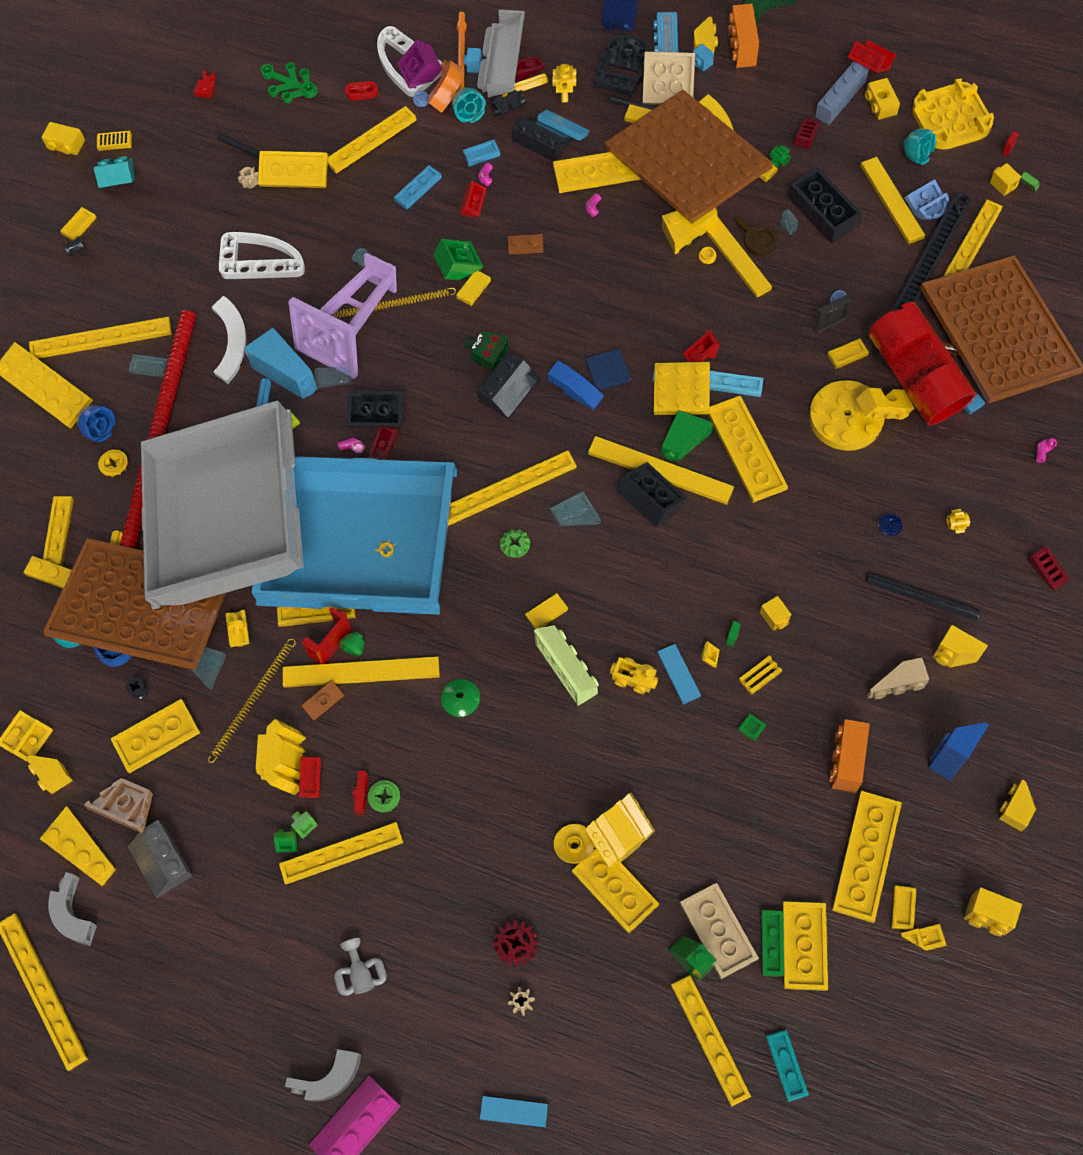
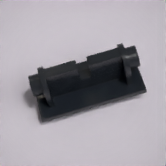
M522 89L509 92L505 97L499 96L494 98L490 109L495 108L493 109L494 115L501 116L509 112L508 105L511 106L512 110L522 107L526 103L524 97H520Z

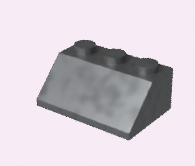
M159 820L144 828L143 833L139 832L128 846L156 898H159L193 876L165 825Z

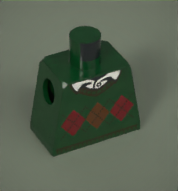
M481 331L477 339L468 336L464 346L471 349V359L493 372L504 358L510 344L508 336Z

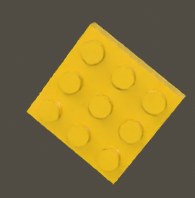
M710 362L655 363L654 415H677L678 410L688 414H710Z

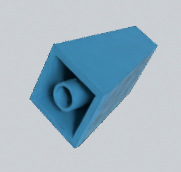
M274 328L244 347L250 365L254 370L300 398L304 399L317 390L312 371Z

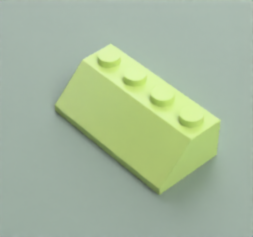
M555 625L534 630L536 646L577 706L597 695L599 686L594 676L590 677L586 672L588 670L587 666L582 660L579 661L577 659L576 650L572 645L568 646L565 641L566 636L562 630L558 631Z

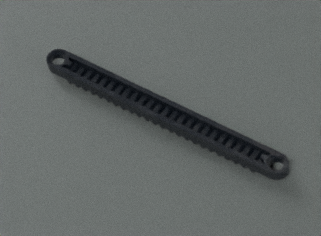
M958 193L951 200L892 309L893 312L902 309L901 306L909 302L917 304L923 293L920 289L921 284L931 279L969 207L970 198L968 195ZM962 200L965 202V205H958L956 201ZM873 345L872 354L874 357L884 359L876 346Z

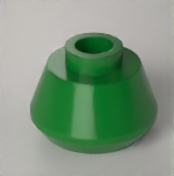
M353 632L341 638L339 646L353 656H360L363 654L365 642L362 640V635Z

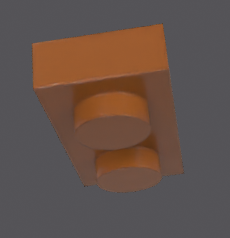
M543 234L508 236L509 255L544 253Z

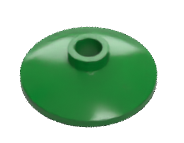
M453 680L444 687L441 693V703L448 714L455 717H465L477 709L480 703V693L476 685L469 680ZM462 693L463 697L457 698L456 695Z

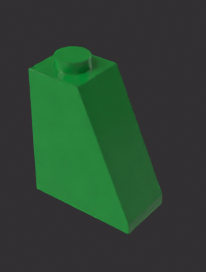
M678 410L662 445L661 455L668 460H681L711 435L713 423Z
M685 936L668 950L697 982L716 963L715 957L701 943Z

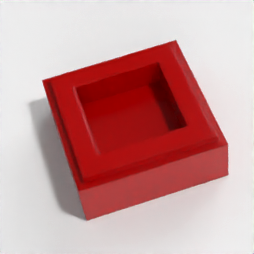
M1015 131L1011 133L1002 151L1003 155L1008 157L1016 144L1019 133Z

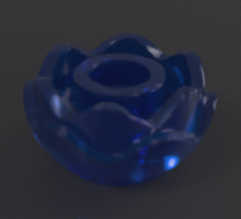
M888 513L879 519V529L884 535L895 536L903 528L901 518L895 514Z

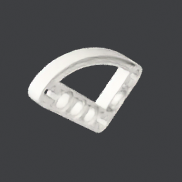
M388 26L381 31L377 41L381 64L391 80L408 96L414 97L417 91H424L442 75L441 70L433 81L416 86V88H408L405 80L388 61L385 54V44L388 43L404 55L414 41L393 26ZM400 41L406 42L404 45H398Z
M228 232L221 238L219 271L225 279L299 277L305 272V265L300 253L293 246L282 240L262 234ZM238 243L272 247L288 254L293 259L237 261ZM227 253L233 254L231 258L224 257ZM261 266L266 267V270L263 272L257 271ZM277 266L284 267L281 271H275ZM243 267L249 268L247 272L240 271Z

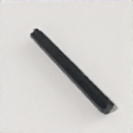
M872 572L868 574L866 580L868 584L973 620H978L981 613L980 609Z

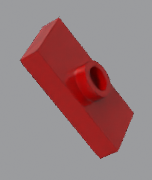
M300 757L299 798H319L321 757Z
M358 771L357 787L353 788V799H355L354 811L356 815L361 816L365 814L369 776L366 771Z

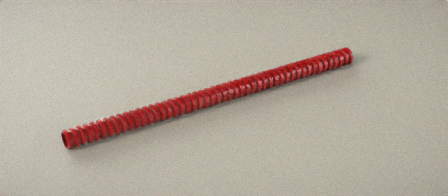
M183 310L180 313L147 440L166 434L174 404L173 401L175 400L177 386L179 385L184 365L183 362L185 361L188 343L190 342L193 324L196 319V315L189 310ZM142 463L140 464L141 468H139L137 483L133 491V499H131L130 509L126 517V525H124L123 536L121 537L122 541H120V546L133 549L137 547L136 544L138 543L139 533L141 532L140 528L142 527Z

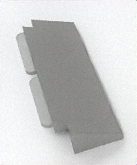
M499 10V24L492 23V27L486 29L482 52L483 56L487 58L481 60L477 87L482 89L483 93L487 92L488 98L514 91L525 11Z

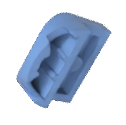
M935 179L905 197L913 214L923 220H933L942 216L946 212L947 203L949 202L947 193H942Z

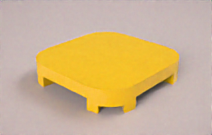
M955 79L954 84L929 92L923 89L919 91L914 99L912 107L913 116L920 128L933 130L932 133L936 135L935 148L951 149L983 139L990 133L994 115L993 113H988L977 93L978 86L975 83L971 85L967 82H962V79Z

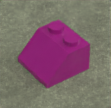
M419 40L412 44L397 63L408 88L433 81L442 70L432 46Z

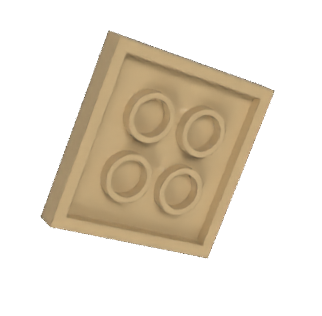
M645 52L643 104L661 105L683 89L693 97L695 53Z

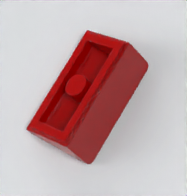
M471 181L466 187L459 213L479 217L487 188Z

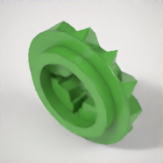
M511 529L500 538V547L502 552L509 557H521L528 552L530 539L527 533L522 532L520 529ZM511 539H513V540H515V541H516V540H519V541H518L519 546H517V545H515V544L512 546V545H511V544H512Z
M379 781L368 792L370 806L381 813L391 812L392 809L397 807L400 800L398 787L390 781ZM386 789L387 795L391 798L386 799L383 804L382 799L377 796H382Z

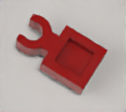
M203 71V80L198 79L194 94L196 97L211 99L215 89L214 81L216 80L215 72H212L211 76H208L207 72Z

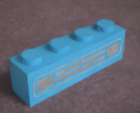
M658 12L657 20H654V30H657V32H654V43H657V45H654V52L678 53L677 12Z

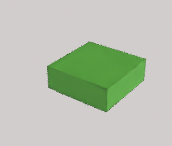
M1024 172L1021 176V183L1036 191L1039 188V181Z

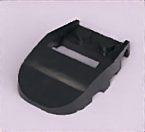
M620 34L608 41L605 46L606 49L599 56L596 79L593 81L594 88L600 87L628 94V97H631L642 82L645 52H649L650 49L645 40L631 35ZM609 65L638 74L634 78L606 71V68Z

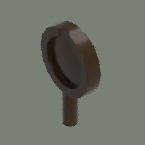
M740 216L735 219V222L746 231L744 244L748 252L756 256H767L776 249L778 237L774 229L766 225L751 227Z

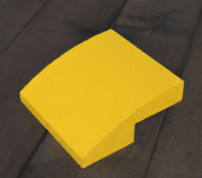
M19 711L0 737V747L30 763L27 757L30 755L36 756L53 729Z

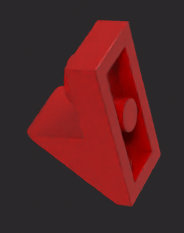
M709 330L682 354L688 362H703L707 357L715 359L720 344Z

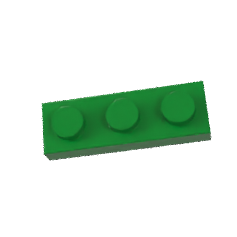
M762 910V976L784 977L783 911Z

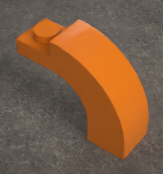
M444 60L442 62L441 78L428 96L429 104L441 113L456 94L464 74V70L452 60L449 62Z

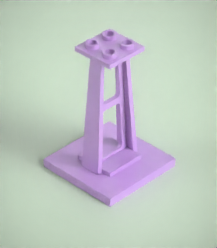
M368 253L364 254L365 268L320 310L294 297L289 300L295 350L353 379L358 376L356 334L387 290L393 293L397 292L396 267ZM367 280L377 285L364 303L351 298ZM345 303L359 309L349 324L332 316Z

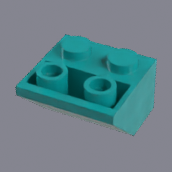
M127 156L117 157L114 161L110 159L100 160V162H97L98 165L93 167L99 188L131 183L135 180L133 159H128Z

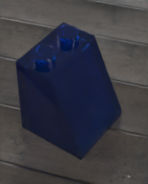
M604 0L602 27H605L607 30L617 28L625 32L635 30L640 0Z

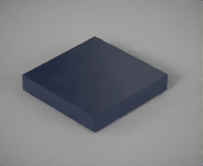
M620 349L586 358V364L594 387L597 390L631 382Z

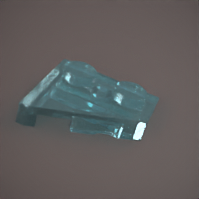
M584 491L551 508V513L559 526L595 525L601 523L600 517Z
M205 647L197 669H191L208 689H212L226 655L225 653Z

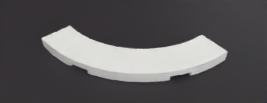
M223 296L212 306V310L223 320L226 326L228 345L225 356L215 369L214 374L229 384L239 371L243 357H245L244 347L247 346V335L240 313L230 300Z

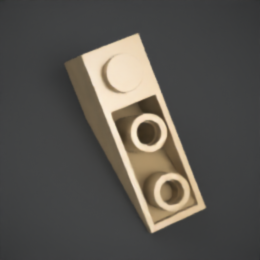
M917 658L903 661L870 689L867 697L881 699L886 697V694L894 693V695H899L909 689L918 691L925 688L929 677L923 659Z

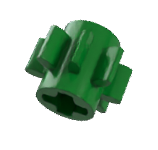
M782 145L780 148L778 146L774 147L769 155L773 165L776 167L786 166L791 159V155L788 154L790 150Z

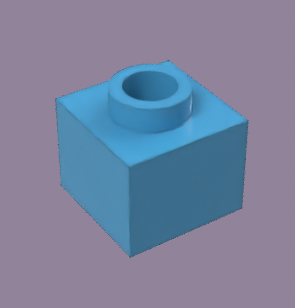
M704 44L693 50V53H695V67L705 71L713 65L714 53Z
M468 48L467 55H464V65L467 66V72L479 73L482 60L481 49Z

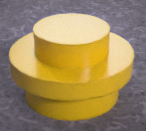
M704 247L699 252V260L704 264H711L716 260V252L711 247Z

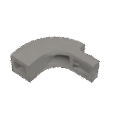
M65 872L64 877L59 882V892L51 891L49 895L48 908L50 918L61 934L77 943L90 946L97 925L89 921L77 919L74 915L72 900L80 878Z
M337 1049L334 1066L325 1078L315 1082L287 1078L285 1087L291 1088L290 1093L303 1095L304 1091H306L304 1100L320 1102L334 1098L341 1094L354 1080L362 1055Z

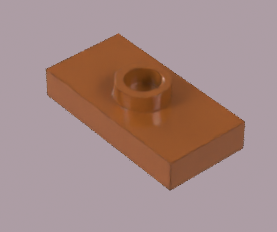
M331 680L302 703L301 706L314 721L340 700L344 694Z

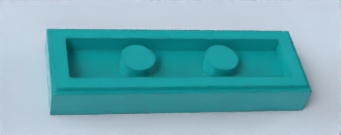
M787 1030L766 1036L765 1038L787 1102L809 1096Z

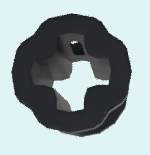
M79 236L70 242H63L69 257L78 251H86Z
M131 678L126 684V690L134 699L142 700L147 697L149 690L141 679Z

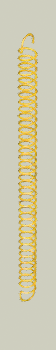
M448 288V289H454V288ZM444 289V293H443V290H441V294H440V292H439V290H438V296H437V298H439V294H440V297L442 298V293H443V295H444V297H445V291H446V289ZM447 289L446 294L448 293V289ZM454 289V290H455V289ZM455 290V293H456V290ZM436 291L434 292V294H433V292H431V296H430L431 300H432V294H433V297H434ZM428 292V297H427V294L425 295V298H424V296H423L424 300H426V297H427V299L429 300V295H430L429 292ZM425 293V294H426V293ZM436 293V295H437V293ZM454 293V294H455V293ZM418 294V298H417V296L415 295V300H414V297L412 296V301H411V298H410V296H409V297H408V300H409V298H410L411 303H413V300H414V302L416 303V298H417V301L419 302V297H420V299H421L423 294H421V297H420V295ZM447 294V296H448V294ZM451 294V295H454V294ZM402 297V302H401V300H400V298H399V304H398L397 299H395V303H396V301H397L398 306H400V302H401V305H403V301H404V303H405V305H406L407 297H405V301H404V299H403V297ZM434 297V299H435V297ZM392 299V304H391V301L389 300V305H388V303H386V307H385V308H387V305H388V307L390 308V304H391V306L393 307V302H394V300ZM407 300V302H408V300ZM421 300V301H422V300ZM386 301V302H387V301ZM379 302V307H378V304H377L375 310L377 311V307H378V309L380 310V305H381V308H382L384 302H382V305H381V303ZM408 302V304H409V302ZM394 303V305H395V303ZM384 304V306H385V304ZM395 305V307H396V305ZM353 307V313H352V315H354V311H355V313H357L358 308H356V311H355V309H354V307ZM350 308V314H349V311H348L347 315H346L344 309H343V314H342V311L340 310V315H339V313H338V311H337V317H336V314H335V313H334V314H335L334 317L338 318V315H339V317L341 318V314H342V316L344 317V313H345L346 316H348V314H349V316H351L352 310H351V308ZM382 308V309H383V308ZM346 309V311H348V309ZM358 310V311H359V310ZM373 310V311H374V310Z
M285 644V647H283V650H281V653H279V656H277V659H274L275 662H272L273 665H270L271 668H268L269 671H266V672H270V673L274 674L273 672L270 671V669L276 671L275 669L272 668V666L278 668L276 665H274V663L280 665L276 660L281 661L278 657L283 658L280 654L285 655L282 651L287 652L284 648L289 649V648L286 646V645H289V644ZM257 688V689H254V692H252V695H253L252 697L257 698L253 693L259 695V694L255 691V690H257V691L261 692L258 688ZM242 709V711H239L240 714H237V716H238V715H241V716L245 717L241 712H243V713H245V714H247V713ZM220 739L221 742H218V744H219V743H222V744L226 745V744L222 741V740H224V739Z

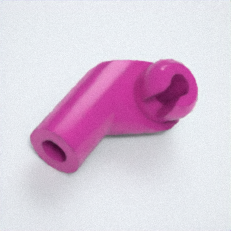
M486 163L478 174L480 182L485 186H489L492 182L489 172L493 167L490 163Z
M597 193L585 204L586 212L591 217H595L598 214L596 204L601 200V197Z
M355 438L337 442L340 451L351 449L354 452L361 453L365 448L364 444Z
M1047 438L1037 444L1036 462L1043 463L1046 461V453L1057 445V441L1054 438Z

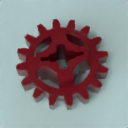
M514 920L512 926L506 922V929L499 927L501 934L494 935L498 942L493 943V946L499 948L495 951L496 956L502 955L499 959L501 963L507 960L508 967L514 963L515 967L518 968L519 963L522 962L524 966H527V959L530 961L534 960L531 954L538 953L534 946H538L539 941L533 940L537 937V933H530L533 929L532 926L525 928L524 921L521 925H518L517 921ZM516 930L514 934L510 936L507 935L509 932ZM524 934L529 937L530 944L524 941ZM516 940H519L520 945L522 946H517L516 949H514L512 943L510 942H516ZM502 944L508 946V955L503 951ZM526 953L524 956L516 958L518 954Z

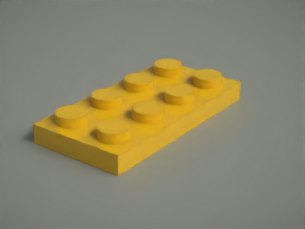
M260 151L258 185L263 187L326 188L328 154L322 152Z
M180 699L112 737L111 741L127 772L131 773L200 734V731L184 701Z
M597 848L587 860L581 862L572 870V873L628 934L659 906V903L622 863H619L616 867L609 868Z
M783 902L784 989L827 991L826 903Z

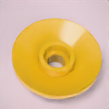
M571 824L558 831L554 839V849L561 860L574 864L583 862L592 855L595 847L587 837L588 833L585 830V826ZM574 844H577L579 846L576 849L571 848Z

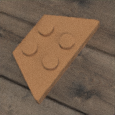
M120 778L111 787L100 792L101 797L92 803L87 801L84 804L88 810L143 833L153 794L144 787Z

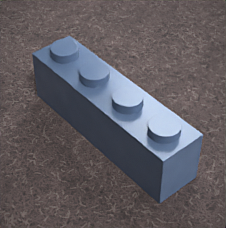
M854 61L820 100L815 117L830 125L864 85L869 68Z

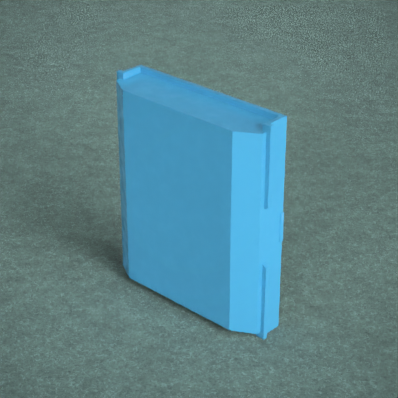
M295 457V491L300 516L304 568L297 569L287 576L253 585L252 594L256 599V605L322 609L323 607L372 609L375 612L440 615L438 600L452 497L453 477H457L458 471L455 464L450 462L397 461L370 458ZM390 540V544L394 545V553L390 557H383L380 552L375 551V549H379L380 542L386 543ZM386 546L382 551H384V554H387L391 549H389V546Z

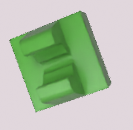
M296 811L291 816L295 820L291 826L302 839L318 826L307 812L301 815Z

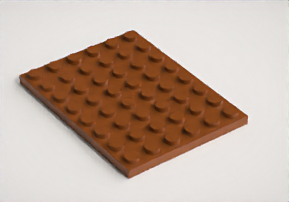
M684 89L604 143L608 151L692 224L773 168V162Z
M1015 255L921 284L920 289L987 403L1083 373L1082 362Z
M87 538L43 633L44 636L196 670L226 593L183 605H162L160 608L153 610L151 604L145 600L144 551Z

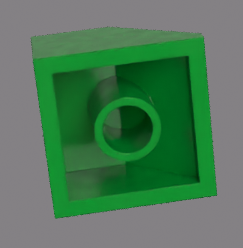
M441 239L433 253L445 279L461 280L483 268L472 243L468 241Z

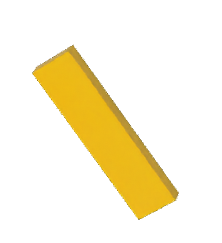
M72 496L53 497L43 560L62 567L74 501Z
M277 607L279 627L334 620L329 611L331 607H323L322 609ZM334 608L346 613L347 619L355 618V609Z

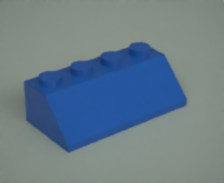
M980 723L957 727L952 734L948 732L929 760L932 763L929 768L951 781L968 760L989 724Z

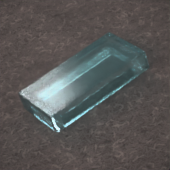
M133 354L129 371L130 373L164 377L168 359Z
M342 366L315 369L316 386L326 387L352 384L351 371Z

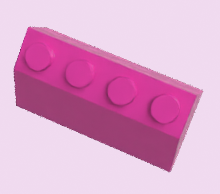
M368 1076L309 1146L317 1155H359L401 1105L371 1076Z

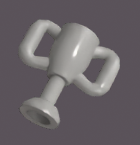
M360 938L350 939L340 944L343 950L349 951L352 961L351 967L340 968L334 973L337 990L344 996L350 995L353 992L354 994H361L370 991L375 986L383 984L387 978L381 959L372 958L365 963L360 961L357 948L361 943ZM373 964L376 967L379 979H373L368 969ZM343 974L350 975L352 985L348 989L345 987Z

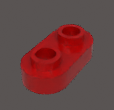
M372 81L350 83L345 87V94L352 101L372 99L378 95V86Z

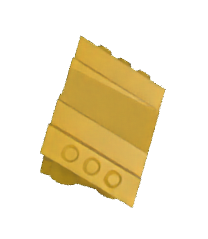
M277 719L267 726L266 735H258L256 770L257 774L261 775L262 780H266L270 785L295 795L299 792V782L297 780H299L300 757H303L305 752L300 744L306 737L299 730Z
M628 793L623 800H619L610 810L603 813L585 829L591 844L598 849L609 868L616 867L655 831L632 793Z

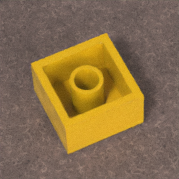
M980 887L971 895L964 919L969 921V924L974 927L981 928L982 926L989 929V932L993 935L1005 936L1015 929L1022 904Z

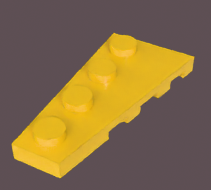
M67 806L40 838L102 886L116 870Z

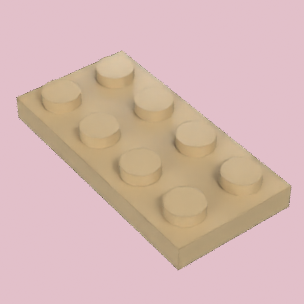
M717 883L680 902L701 944L715 957L716 963L714 968L720 979L759 959Z

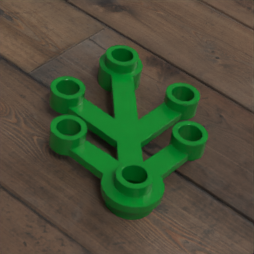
M292 62L287 63L285 66L290 78L276 73L271 64H264L261 67V73L265 79L270 80L273 78L284 83L278 86H270L268 88L269 96L276 97L279 92L294 88L298 89L293 92H283L281 96L284 103H290L292 98L300 96L312 98L318 92L316 85L310 82L309 70L306 68L299 71L300 78L304 82L302 84L297 80L296 67Z

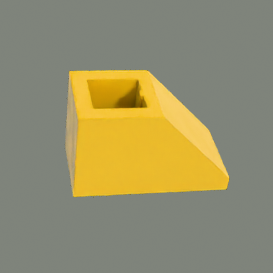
M708 17L694 30V49L704 44L714 53L715 47L718 46V38L714 36L716 34V24H713L712 17Z
M32 755L27 757L30 762L28 767L33 775L37 774L40 780L37 783L43 791L47 790L53 794L73 781L65 766L57 759Z
M1021 780L1018 785L1013 784L1008 793L1011 795L1009 801L1005 800L999 810L1002 812L999 819L1021 832L1028 826L1036 811L1029 788L1024 780Z

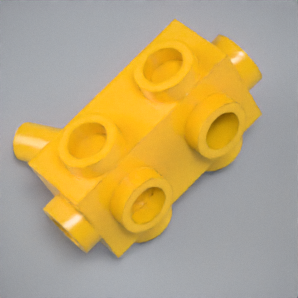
M561 64L556 66V69H553V86H556V93H561V102H568V93L573 92V86H576V69H573V66L568 64Z
M619 657L617 663L614 662L610 670L612 680L615 681L616 685L620 687H626V685L634 687L633 690L640 694L649 693L651 688L655 689L659 679L656 677V670L652 666L637 664L633 659L627 657L624 659ZM623 672H627L629 675L626 676V675H623L622 673H623Z

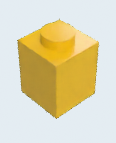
M1006 163L993 171L990 183L1005 196L1017 188L1021 176Z
M778 596L761 606L760 614L773 631L777 628L783 629L789 624L791 613Z

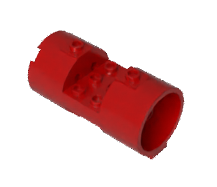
M915 302L903 304L901 306L902 309L894 312L890 311L880 318L870 328L871 332L868 333V336L904 387L907 395L926 424L931 426L962 411L973 402L972 400L976 397L977 393Z

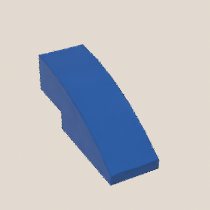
M559 360L548 373L549 382L563 389L564 394L593 411L604 398V395L590 382Z

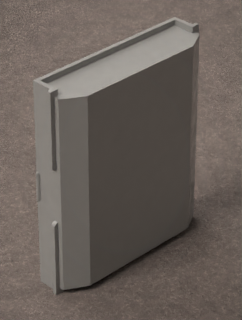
M274 401L141 442L145 600L151 604L153 610L160 608L162 605H183L284 577L297 569L304 568L300 516L296 503L295 454L290 409L285 410L279 401Z

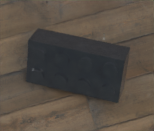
M819 168L814 169L790 184L788 197L831 244L859 227L862 213Z

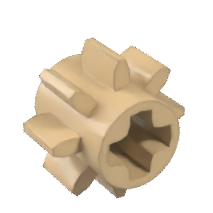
M245 167L239 171L240 176L238 180L239 183H242L243 188L252 189L256 184L258 185L259 173L255 172L254 167Z
M518 987V993H510L513 1001H509L508 1005L515 1006L513 1009L514 1014L519 1010L525 1016V1010H533L530 1002H534L535 999L528 997L530 994L529 989L524 993ZM521 996H523L524 1000H527L522 1007H520L519 1003H516Z

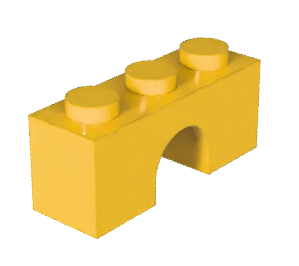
M867 388L856 398L865 417L901 420L908 417L909 413L915 409L905 390L893 389L885 396L881 388Z

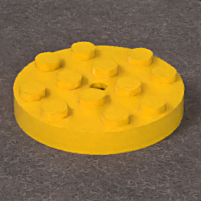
M836 381L824 386L815 395L809 412V421L813 432L823 443L835 449L852 451L870 445L879 436L885 418L865 417L856 399L869 388L868 386L855 381Z

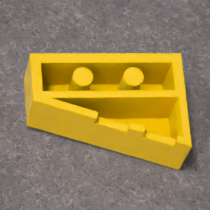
M714 208L693 224L678 211L662 216V229L675 255L685 245L691 244L693 239L706 233L707 229L717 222V210Z

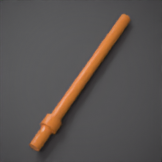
M461 11L459 12V21L457 22L458 66L464 70L465 31L467 30V24L465 22V13ZM464 74L458 91L464 88Z

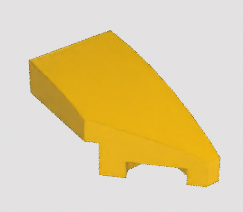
M940 924L901 933L903 938L925 951L947 946Z

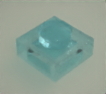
M787 209L783 211L781 225L791 235L797 231L798 220Z

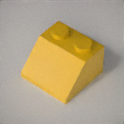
M952 625L933 658L940 665L950 668L975 663L980 659L988 645Z

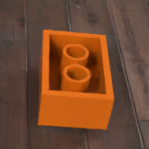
M733 5L732 13H729V23L731 24L728 25V35H731L730 48L734 50L732 51V60L736 62V68L756 66L759 38L753 5Z
M845 719L843 724L839 725L834 739V743L837 744L832 754V762L835 764L829 776V782H832L831 789L856 793L862 784L869 723Z

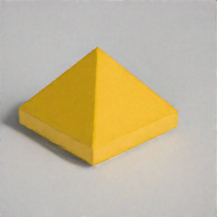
M706 642L700 656L703 661L712 667H716L720 649Z

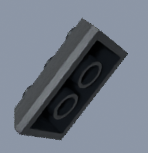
M532 116L520 117L512 127L513 142L553 162L558 160L573 140L572 137L538 121Z
M508 352L477 390L479 402L509 419L540 379L523 359Z
M348 391L346 426L402 427L406 408L404 392Z
M648 462L625 474L616 490L655 527L666 522L687 500L678 489Z

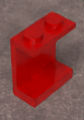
M867 40L865 45L856 41L848 58L878 73L888 71L897 54Z
M332 607L329 609L336 625L319 645L307 637L302 641L307 655L319 664H326L340 647L339 640L352 632L346 613L340 609L335 610Z

